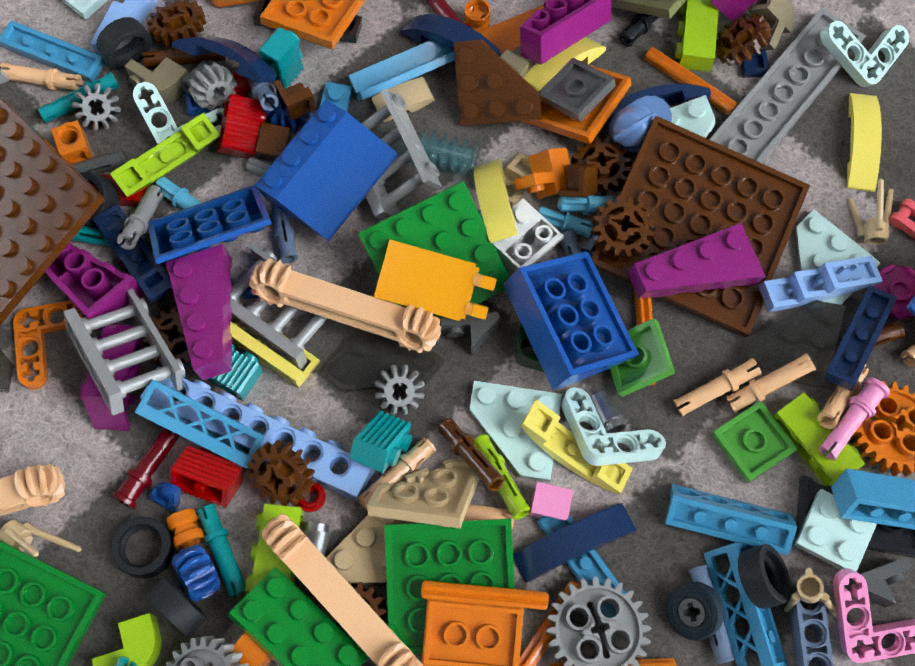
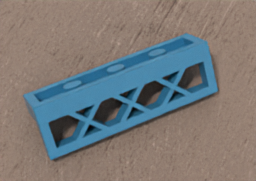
M430 40L350 74L347 77L357 100L360 101L380 93L383 89L392 88L454 61L455 52H452L451 48Z
M152 379L135 411L136 414L248 469V463L253 459L252 455L259 448L265 436L155 379ZM156 388L167 393L171 404L170 407L163 409L149 402ZM174 398L182 401L183 403L175 404ZM185 405L194 407L199 420L191 423L181 418L177 408ZM202 412L210 415L211 417L204 419ZM214 419L224 422L227 434L219 437L207 431L205 422ZM229 425L238 429L239 431L231 433ZM246 433L256 438L251 450L247 451L235 445L233 436Z
M671 484L670 504L665 518L667 525L738 543L743 542V544L754 547L768 544L777 550L778 553L789 555L797 530V524L791 513Z
M743 542L733 543L704 553L716 593H719L724 606L723 620L737 666H748L745 655L749 648L758 653L761 666H788L771 608L761 609L754 605L745 593L738 572L739 555L744 550L752 547L743 544ZM724 554L728 555L731 566L727 575L719 571L715 557ZM730 584L736 587L740 594L736 606L730 603L726 596ZM739 615L748 620L750 629L746 638L737 632L735 626Z

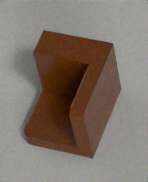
M279 79L274 81L277 96L291 121L316 110L314 97L309 87L305 88L300 82L284 89Z
M263 122L256 146V153L278 158L291 142L290 128Z
M597 164L567 165V188L559 190V196L586 197L598 193Z

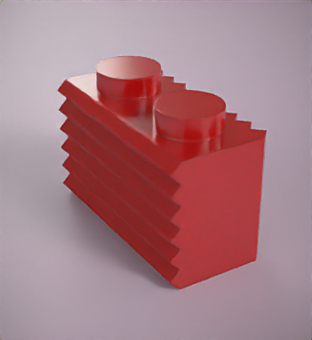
M232 93L225 99L217 152L246 159L255 155L259 138V127H262L266 117V112L262 110L263 108L258 100Z
M187 445L171 468L170 483L180 487L183 493L194 495L195 498L199 497L201 500L205 499L207 502L210 501L212 504L216 503L218 506L221 505L223 508H226L243 482L244 467L214 455L206 448H195Z

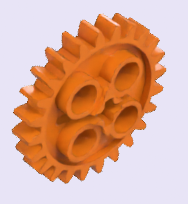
M894 381L887 386L890 390V395L879 402L875 408V415L865 419L853 434L852 438H856V442L852 445L855 448L861 447L863 450L860 453L861 458L866 456L871 458L869 462L870 467L879 463L881 473L890 468L893 476H897L902 472L905 477H908L913 472L915 473V424L909 419L911 418L915 422V392L910 394L908 385L899 390L897 382Z

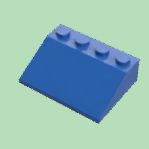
M326 99L255 186L266 201L329 242L397 158L398 153L348 112Z
M252 185L148 222L154 259L156 264H160L195 251L199 252L208 249L220 242L234 241L238 236L249 232H259L272 223L257 187Z
M588 251L520 267L503 283L552 390L577 383L639 355Z

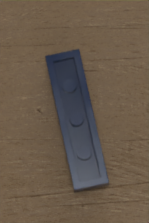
M869 285L824 379L853 391L896 302V296Z

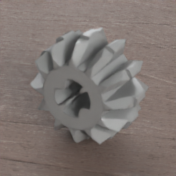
M215 62L211 66L203 64L201 71L195 70L196 77L189 79L191 86L188 90L190 95L199 106L205 107L210 111L215 107L222 108L225 99L231 93L236 94L233 89L237 85L235 78L227 67L220 66Z
M98 83L95 84V93L93 94L88 85L84 86V90L88 94L87 97L80 92H76L75 95L83 100V103H72V107L82 108L83 110L74 115L75 118L85 115L87 118L82 123L84 127L89 124L90 120H93L94 131L98 130V121H102L103 127L108 129L109 124L105 120L107 117L113 122L118 120L110 114V111H121L120 107H111L110 103L119 100L118 96L108 100L106 96L111 92V88L107 87L103 95L99 94L101 87ZM94 99V102H96V99H99L103 102L102 108L105 110L102 114L97 112V115H94L90 112L92 107L89 105V102Z
M396 364L391 365L392 375L385 370H382L380 373L386 381H375V386L383 389L375 393V398H385L380 404L382 409L392 404L391 414L395 415L397 408L402 407V412L406 415L408 414L407 404H410L414 409L419 407L414 398L423 399L425 394L416 389L422 388L425 384L423 380L414 381L419 375L417 370H414L408 376L407 364L403 365L402 373H398ZM399 383V386H401V383H404L406 385V394L402 396L400 392L398 396L393 394V385Z

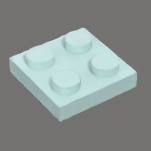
M820 489L815 496L794 546L840 570L851 568L857 572L877 523L841 518L834 495Z

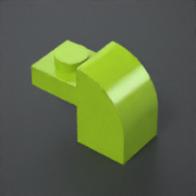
M148 613L118 623L124 649L92 659L93 666H115L118 658L121 656L130 659L126 666H129L132 661L137 666H153L159 657L162 646L157 616Z

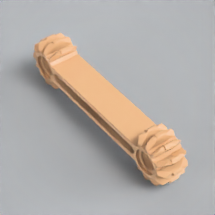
M268 258L266 261H260L250 276L248 285L252 288L251 293L260 297L259 301L264 300L268 302L269 306L275 304L282 308L285 304L398 341L399 347L404 346L409 351L416 350L418 353H422L423 350L431 351L441 335L440 319L433 316V311L424 310L423 306L416 308L410 304L406 308L293 271L291 270V265H285L281 260L275 262L273 259Z
M38 464L37 466H27L26 469L17 470L14 475L0 478V516L29 507L47 506L50 503L59 501L65 495L64 477L60 468L53 467L51 464L44 466Z
M280 514L266 524L267 526L262 530L263 540L377 666H423L412 651L398 638L287 515Z

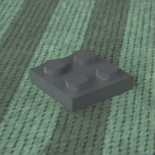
M572 58L540 90L541 102L581 122L616 86L613 77Z

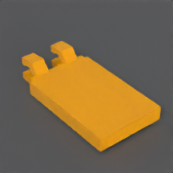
M390 239L374 297L407 307L410 304L416 308L423 306V309L426 311H433V314L460 321V319L465 320L466 314L485 320L489 308L470 302L474 286L494 291L497 279L479 274V268L475 267L476 263Z

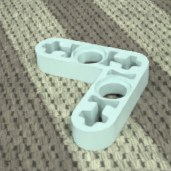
M841 21L829 23L820 31L823 45L860 87H868L878 83L909 43L908 31L901 25L886 29L869 51L864 48ZM848 48H851L855 54L854 61L848 57ZM879 50L885 55L884 63L878 58Z
M142 82L135 86L133 90L135 103L157 144L178 132L182 126L177 128L157 88L149 82ZM146 89L147 92H153L154 94L151 95L152 103L154 106L160 103L161 107L152 108L148 113H145L144 110L149 109V106L145 99L139 100V97L142 96L141 90ZM224 108L215 109L205 115L214 124L217 122L218 115L223 117ZM157 113L164 114L167 117V124L162 128H156L151 123L153 115ZM221 125L215 126V129L218 131L219 134Z
M575 387L566 391L561 407L580 452L589 464L603 466L650 461L657 459L663 452L666 442L659 432L654 430L606 433L589 394L583 389ZM579 422L589 423L593 430L584 429ZM617 443L626 444L631 452L622 451L617 446Z

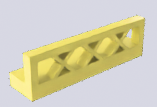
M230 321L232 342L244 351L257 357L261 363L297 388L303 384L320 362L318 358L304 350L305 356L310 363L304 371H301L281 355L268 348L265 343L262 344L261 340L255 339L245 332L244 327L240 324Z

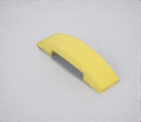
M584 37L542 65L536 63L528 71L524 79L540 91L572 58L589 65L606 51V47Z
M850 93L848 117L851 118L850 161L847 164V189L875 192L882 140L879 101L877 96Z
M501 159L475 166L473 172L476 192L490 243L518 235L505 185V175Z
M535 400L521 423V427L528 436L547 454L572 472L599 487L620 494L633 468L626 463L603 466L589 464L583 458L573 433L558 422L561 417L538 400Z

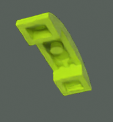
M202 113L182 126L178 132L136 159H131L111 172L110 176L128 198L191 159L218 139L220 134L207 116Z

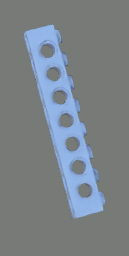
M185 375L182 376L183 389L179 390V392L186 391L187 396L203 404L213 403V409L228 417L239 415L238 422L254 430L257 427H265L266 432L259 446L260 448L266 442L273 445L276 440L292 439V450L296 452L302 449V459H305L306 455L311 451L320 452L319 459L307 465V468L315 470L311 479L329 490L358 502V496L366 490L375 470L350 460V453L344 451V447L341 444L330 439L327 442L316 438L317 434L307 428L301 427L300 430L289 426L290 422L280 416L268 417L256 405L248 403L244 406L237 403V398L227 392L215 393L210 390L211 387L208 384L197 379L191 382L184 379ZM170 378L159 381L176 390ZM149 385L146 386V388L144 389L142 395L140 396V399H141V400H142V398H143V396H144L146 390L148 389ZM156 388L149 402L163 409L170 407L171 404L167 393ZM179 400V401H175V404L183 403V402L180 401V400ZM185 405L177 408L181 418L191 423L199 420L194 407ZM202 413L204 419L211 417L206 413ZM218 419L205 422L207 431L219 437L227 434L224 422ZM229 425L231 433L239 431L238 429ZM246 433L233 436L235 445L247 451L251 450L256 438ZM338 463L348 465L347 471L340 475L334 474L332 469Z

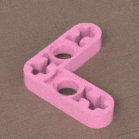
M844 568L838 571L833 578V590L840 646L844 654L856 663L914 654L915 639L912 636H915V619L872 626L866 579L851 568ZM850 578L856 582V584L851 585V593L844 588V585L849 584ZM853 608H860L861 616L859 620L854 623H848L846 619L847 613ZM888 633H894V644L889 648H883L881 645L882 638ZM860 640L865 645H860L858 647L859 652L856 653L852 647L857 646V641Z

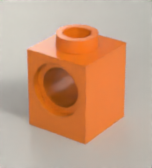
M78 120L66 122L51 129L58 152L70 164L93 158L86 134Z

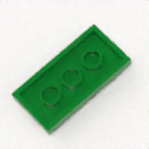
M276 567L228 614V617L279 666H361L369 657L358 644Z

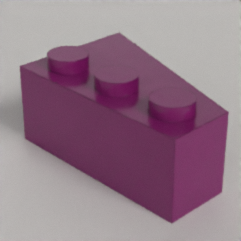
M110 324L104 326L101 336H97V339L99 340L137 326ZM143 337L105 350L101 356L103 359L113 360L144 349ZM141 363L114 372L113 378L115 381L121 380L123 382L139 376ZM88 372L86 383H82L80 387V400L84 401L94 429L130 431L131 423L128 421L126 414L128 405H134L135 395H130L131 392L127 393L126 397L122 398L124 411L112 416Z

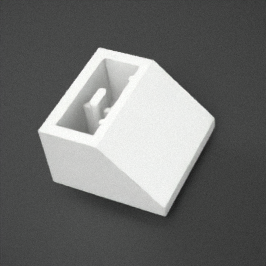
M524 198L512 208L518 235L493 242L504 267L514 272L520 267L535 264L564 238V235Z

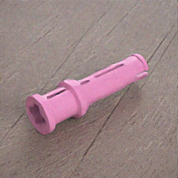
M873 377L866 378L860 393L857 396L851 397L849 400V410L818 448L819 452L824 455L832 447V450L825 458L835 461L862 422L873 417L879 402L890 395L889 388L882 381Z

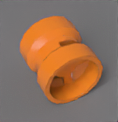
M470 0L467 2L464 11V23L470 24L477 32L490 27L491 7L489 3L485 0Z
M194 508L178 511L165 520L168 529L174 532L172 541L176 550H183L204 541L203 529L199 528L196 524L198 515Z

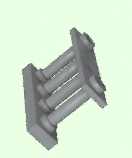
M387 89L381 91L386 105L361 123L371 130L392 115L397 127L382 137L381 140L388 146H391L397 140L403 138L408 149L393 161L366 195L374 216L381 220L396 214L394 209L395 203L423 183L437 190L442 187L438 179L439 171L430 162L405 110L407 107L406 102L398 93L394 94ZM413 160L419 173L392 192L387 193L383 185L385 179Z
M253 244L250 250L256 262L232 287V292H230L231 320L240 324L246 331L301 370L308 362L304 353V345L328 318L315 315L295 338L291 337L288 340L282 335V329L300 309L287 306L273 322L265 323L260 319V313L266 308L268 302L264 300L259 301L258 298L252 306L248 305L246 308L239 304L238 298L249 287L250 276L255 266L260 261H266L268 258L278 262L276 256L266 248L261 250Z
M133 288L127 290L129 306L88 320L85 317L80 318L75 308L63 311L67 333L112 416L124 411L122 398H125L127 393L150 385L152 379L162 381L170 378L177 391L183 389L182 376L185 375L184 366L179 358L175 359L148 315L149 311L143 298L139 299ZM134 317L139 325L99 340L97 338L92 339L90 336L93 330ZM142 337H146L150 344V347L113 360L103 359L101 356L105 350ZM155 357L159 359L163 366L123 382L121 380L115 381L113 378L114 372Z

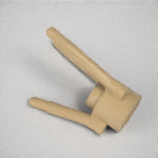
M883 179L878 180L876 217L868 218L866 224L862 225L853 199H848L850 211L857 227V237H864L865 244L880 245L886 243L889 238V217L891 216L894 190H888L883 218Z
M13 519L7 522L0 530L1 541L21 551L25 550L34 557H37L39 552L30 545L33 540L31 534L76 552L81 551L80 546L35 528L29 522L22 525Z
M805 568V575L801 576L797 582V592L792 594L791 599L784 607V611L789 612L800 600L806 603H815L821 600L834 617H837L836 608L829 599L830 596L823 592L824 585L822 580L818 576L813 575L811 568Z

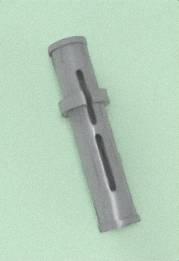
M156 185L149 186L133 214L126 218L124 222L125 227L117 238L118 244L122 243L125 238L124 243L121 245L122 248L133 249L140 236L148 230V222L164 197L163 190L157 196L161 189Z

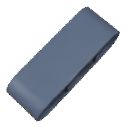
M819 600L812 603L811 610H806L798 601L789 611L796 666H808L810 660L816 661L819 666H834L825 604ZM806 627L811 628L815 632L816 640L814 643L809 642L805 638L804 630Z

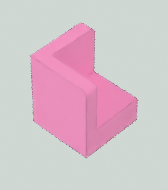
M537 482L533 488L530 503L531 511L528 516L539 519L542 516L566 521L569 516L573 490Z

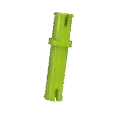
M487 434L476 437L474 439L475 446L487 457L500 474L505 477V483L498 489V492L509 509L514 520L524 518L530 513L531 509L504 465L505 459L497 453Z

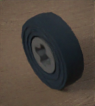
M689 581L677 586L670 593L666 603V615L671 627L678 635L688 640L700 641L713 636L721 627L724 619V606L720 596L712 587L702 582ZM692 604L694 608L700 609V614L696 617L694 614H689L690 610L688 609L692 607Z

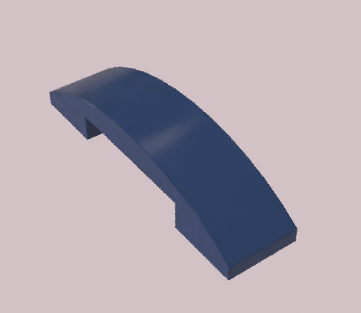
M434 14L418 15L400 30L401 35L421 44L428 38L454 49V42L484 40L501 57V51L486 37L471 27L448 17Z
M210 36L183 38L172 43V47L191 55L210 54L212 51L239 62L237 74L256 82L276 81L277 75L259 55L235 41Z
M668 84L638 91L619 102L603 125L604 130L609 129L610 122L617 112L641 97L657 96L662 98L668 105L675 103L680 105L704 95L707 96L709 101L711 95L710 88L692 84Z
M116 204L94 217L93 220L152 303L173 290L170 276L161 264H156L154 255L141 237L138 239L136 246L130 250L121 247L125 238L122 243L118 244L117 238L125 227L124 222L127 216L120 206Z
M619 503L578 520L514 553L513 557L525 582L528 583L571 560L636 531V528L623 503Z

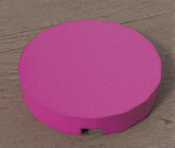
M889 265L881 269L879 273L883 282L873 287L897 297L888 317L894 319H910L914 317L906 307L915 295V270L911 267H900L897 265Z

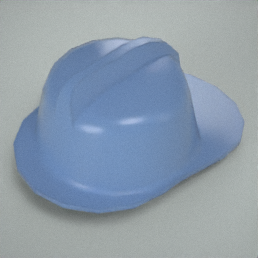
M644 96L621 109L612 118L609 125V135L612 142H618L620 150L627 149L628 152L640 150L655 115L669 122L672 121L669 105L657 96Z

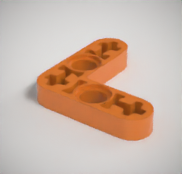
M70 300L24 308L14 316L13 328L18 381L29 390L41 388L45 385L48 378L44 333L66 329L65 319L60 323L54 324L50 321L51 315L56 311H66L69 308H75L77 312H80ZM78 313L80 318H84L82 313ZM28 316L33 320H38L30 322V327L28 328L21 324L26 322V317ZM42 317H43V320H44V322H45V325H43V324L39 321L40 319H42ZM37 343L38 350L36 353L30 356L24 355V348L27 344ZM28 363H33L34 370L39 374L34 377L32 382L26 378V376L31 375V366Z

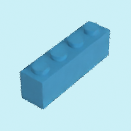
M846 469L831 487L841 518L915 529V480Z

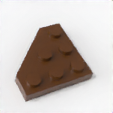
M484 40L454 42L460 126L542 119L540 91L524 79L504 58H501Z

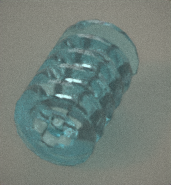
M425 129L421 143L430 162L436 165L439 161L440 168L445 169L450 163V170L453 172L457 171L460 166L461 173L464 175L468 173L470 168L472 172L479 151L478 141H476L472 148H469V139H465L463 144L459 145L458 136H455L451 142H448L447 133H444L439 140L437 139V130H434L431 136L428 137L427 130Z

